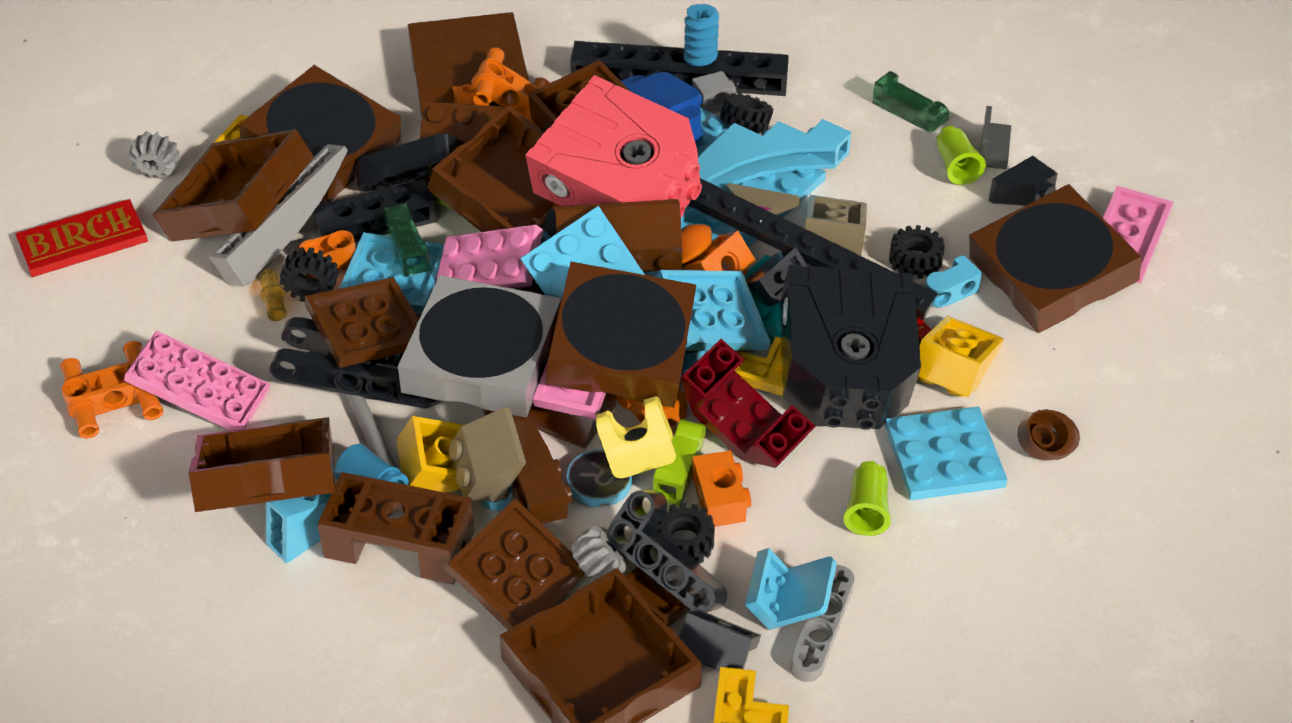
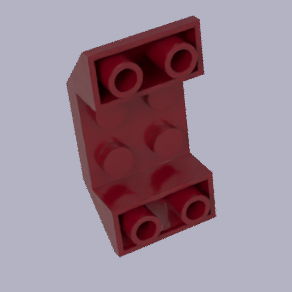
M721 338L680 378L691 411L739 459L777 468L816 426L793 405L783 414L778 412L736 372L745 360Z

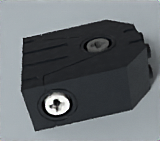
M788 265L780 300L783 398L795 406L815 425L831 428H860L862 430L880 429L885 425L886 418L895 417L909 406L921 369L913 273L901 274L887 271H862L859 269H831V267Z

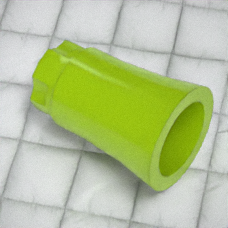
M953 125L942 128L940 134L936 136V142L945 163L949 180L956 185L975 182L985 171V159L975 150L966 134L960 128H955Z
M875 461L862 462L858 468H855L852 477L851 492L843 521L845 526L855 534L876 536L885 532L891 524L888 507L887 471L884 466L878 465Z

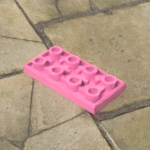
M157 330L125 374L124 380L230 431L247 427L271 386L266 381Z

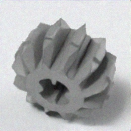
M145 131L143 135H137L133 140L129 150V159L132 161L133 168L140 169V174H149L150 178L156 175L163 179L165 175H171L175 170L180 152L176 149L177 143L170 142L168 136L162 137L158 132L152 135Z
M594 525L590 529H586L571 545L573 559L578 562L579 568L585 572L586 577H591L593 581L615 568L624 573L629 566L627 558L611 545L607 537V530L603 527L600 528Z

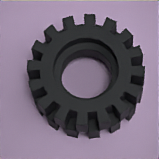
M731 93L725 97L720 119L723 120V123L729 124V126L736 123L755 133L763 134L769 127L774 109L771 105H767V102L760 101L757 97L752 98L751 95L747 94L744 96L742 93Z
M910 225L906 226L905 231L901 228L897 231V234L894 233L892 236L889 262L892 264L894 271L899 269L898 273H913V275H917L918 279H923L924 274L928 277L933 272H939V268L942 266L945 249L944 239L939 237V233L936 231L930 233L931 228L929 227L921 230V225H916L915 229H912ZM912 250H917V251H921V252H924V253H922V254H917V253H912V252H910V251H912Z
M304 247L298 248L297 252L292 250L285 259L279 277L281 278L280 285H284L283 290L286 293L291 291L290 296L294 299L296 296H299V301L305 302V296L334 290L339 269H337L338 265L336 262L331 263V256L323 257V251L319 250L317 254L314 253V248L310 247L307 252H305ZM303 273L311 274L316 278L308 277Z
M680 503V508L678 509L675 504L669 505V512L666 510L655 528L689 557L696 560L698 564L704 562V556L709 558L711 549L713 550L715 524H713V518L711 515L707 516V510L704 508L698 512V505L692 504L691 508H686V503ZM678 530H689L697 536L689 540H680L671 534Z

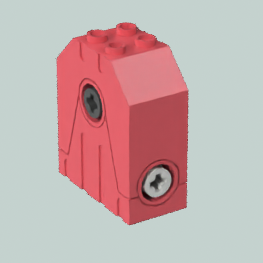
M595 75L572 100V103L559 115L554 124L540 137L534 147L525 155L533 193L551 202L554 201L559 206L679 199L680 217H682L691 199L695 200L702 189L698 153L689 118L622 87L614 86L613 83Z

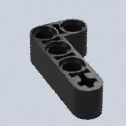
M435 134L357 158L355 160L357 187L360 191L371 192L431 175L432 169L466 142L449 134Z
M656 489L639 490L631 493L607 530V537L611 545L692 611L703 614L722 608L727 600V590L722 582L655 529L667 510V500L664 494ZM645 497L648 498L651 504L649 513H646L643 509ZM626 525H628L632 531V538L630 541L627 540L624 534V529ZM652 546L658 551L656 562L650 556ZM678 567L685 574L683 583L679 582L676 577Z

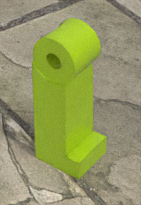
M681 419L676 434L672 438L676 459L673 463L656 469L653 476V489L662 492L666 497L667 503L679 506L680 503H683L692 478V456L700 455L706 433V425ZM664 485L675 487L676 493H667L662 487Z

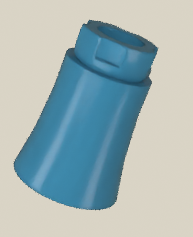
M354 444L348 447L340 455L335 467L337 481L341 472L405 485H408L409 482L408 477L401 473L398 468L376 456L363 444Z

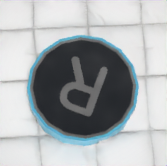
M592 450L582 453L573 459L567 469V484L571 489L572 497L578 502L590 507H600V504L609 503L610 506L617 504L627 496L632 488V476L621 479L616 478L612 474L605 450Z

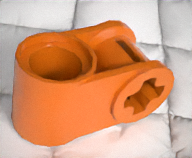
M344 230L316 239L306 240L298 247H304L305 252L308 251L309 247L314 248V253L317 254L319 250L323 251V257L331 256V263L336 262L339 271L348 269L356 250L353 235ZM306 273L308 277L316 278L315 276Z

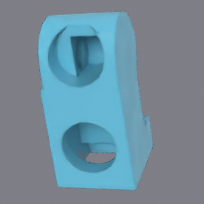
M964 255L954 259L952 268L928 275L925 287L938 293L932 307H945L979 292L982 272Z

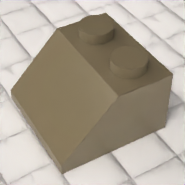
M502 408L461 426L449 444V456L453 459L457 472V485L461 487L463 496L470 497L472 501H501L526 464L510 408Z

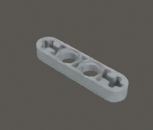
M836 565L833 583L837 579L843 582L840 583L837 593L832 592L831 589L829 604L834 605L837 608V612L833 614L824 613L823 615L806 619L793 651L791 671L801 681H815L823 673L851 597L854 575L849 568L843 565ZM815 630L822 631L827 635V639L820 642L814 641L808 634ZM808 651L814 653L813 663L809 667L802 666L807 660Z

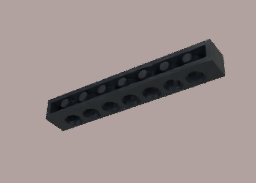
M574 41L570 64L572 73L601 60L621 81L632 76L648 77L658 72H667L692 86V79L723 71L726 77L733 81L736 93L786 96L789 55L718 50V56L711 64L693 66L684 60L685 51L684 48Z

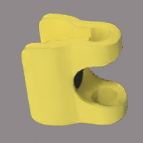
M658 396L644 399L645 419L633 427H625L617 423L610 411L596 414L597 431L612 474L616 478H626L673 463L676 459L675 449L672 444L673 433Z

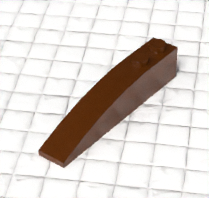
M482 409L484 416L495 412L491 410ZM512 415L526 460L525 466L512 483L518 501L542 524L566 519L568 504L572 503V493L569 485L562 482V471L558 459L553 460L548 446L528 415L527 418Z

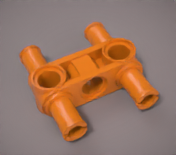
M491 48L490 52L487 53L486 60L480 64L478 72L471 79V83L476 89L473 96L474 103L476 105L488 106L492 100L502 107L510 105L536 125L530 118L528 93L549 84V81L546 78L538 77L535 79V82H529L502 64L505 54L501 49Z
M130 341L123 346L126 363L83 374L80 361L76 358H68L61 362L60 369L65 381L62 385V394L69 415L76 420L80 437L89 439L99 433L100 429L96 422V415L140 403L143 417L147 420H156L163 415V407L158 396L124 381L125 374L143 350L141 342Z

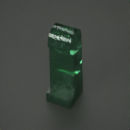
M889 71L875 81L872 104L928 132H934L949 120L950 112L946 105L939 101L933 102L929 98L899 83V75Z
M402 203L384 207L383 214L389 232L388 235L404 277L431 271L428 246L425 241H422L407 204ZM418 258L421 262L418 265L409 266L406 260Z

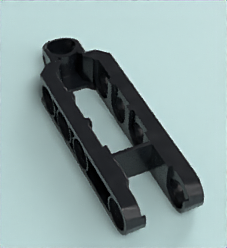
M303 317L288 319L281 338L288 345L298 349L309 350V352L286 348L277 350L269 367L270 373L277 380L296 385L424 409L432 407L441 401L401 393L398 369L377 365L378 363L398 367L404 353L367 361L370 364L358 363L339 368L313 319ZM291 331H302L306 337H297ZM280 362H288L295 368L286 369L280 365ZM343 374L354 375L358 380L349 381L343 377ZM374 380L386 381L390 386H378Z

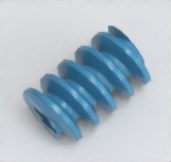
M695 4L687 8L688 15L684 19L686 25L684 27V60L693 66H705L715 61L718 56L719 12L711 5Z

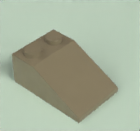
M810 195L805 229L861 256L866 229L867 203Z

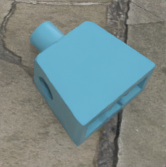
M331 493L266 502V545L286 564L321 541L317 523Z

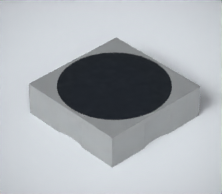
M439 275L398 365L401 393L441 401L463 402L491 411L510 408L512 415L527 418L534 394L540 382L542 368L549 357L562 298Z

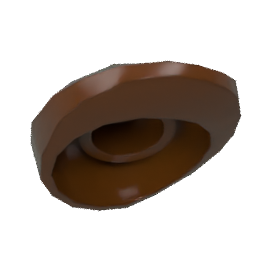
M1037 410L1023 419L1018 426V441L1023 450L1032 457L1044 461L1063 459L1073 453L1079 445L1080 434L1078 428L1069 417L1059 411Z

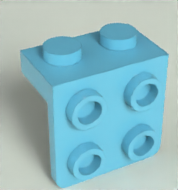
M770 548L757 552L745 606L769 630L823 615L828 609L837 562L831 556L788 568Z

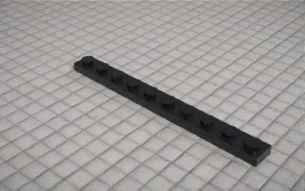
M701 178V192L695 200L691 199L688 206L780 251L796 247L806 264L811 266L831 267V269L845 268L862 271L893 272ZM913 281L916 316L924 320L936 301L938 293Z

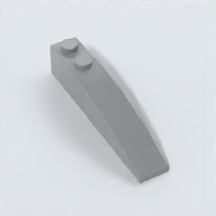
M327 144L313 157L256 231L231 234L209 255L228 284L244 287L252 283L265 266L270 265L276 260L277 255L299 232L319 205L348 151L345 146Z

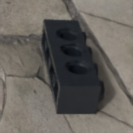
M424 179L320 204L312 213L318 238L344 230L353 235L355 243L360 241L363 232L387 235L436 222L434 199Z

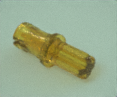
M265 268L263 273L260 274L262 286L261 300L265 302L268 319L280 321L287 314L283 302L285 293L279 284L276 270Z

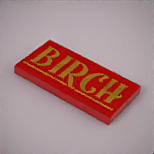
M130 199L15 233L31 277L148 242L145 230Z

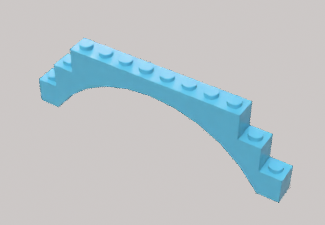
M824 119L814 128L811 127L807 133L778 121L772 128L767 129L763 135L734 123L726 131L721 132L718 139L710 146L705 147L698 156L700 178L725 190L728 183L740 184L764 175L792 170L835 169L849 155L852 132ZM687 205L681 217V222L695 209ZM657 271L643 272L645 275L657 277Z

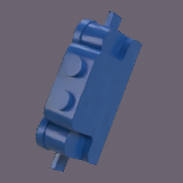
M658 72L648 77L632 76L621 81L632 93L689 118L695 143L703 139L704 133L700 111L702 96L697 89L667 72Z

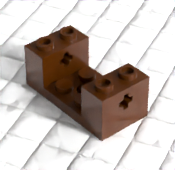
M341 472L335 485V493H331L317 523L324 558L357 564L366 542L417 552L421 578L453 585L456 580L444 568L472 540L475 533L472 499L470 497ZM395 511L404 513L402 517L397 519L387 517V515Z

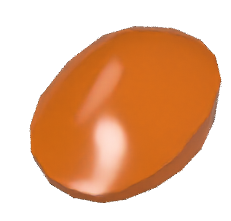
M691 224L681 229L682 264L698 258L711 247L712 232L709 226Z

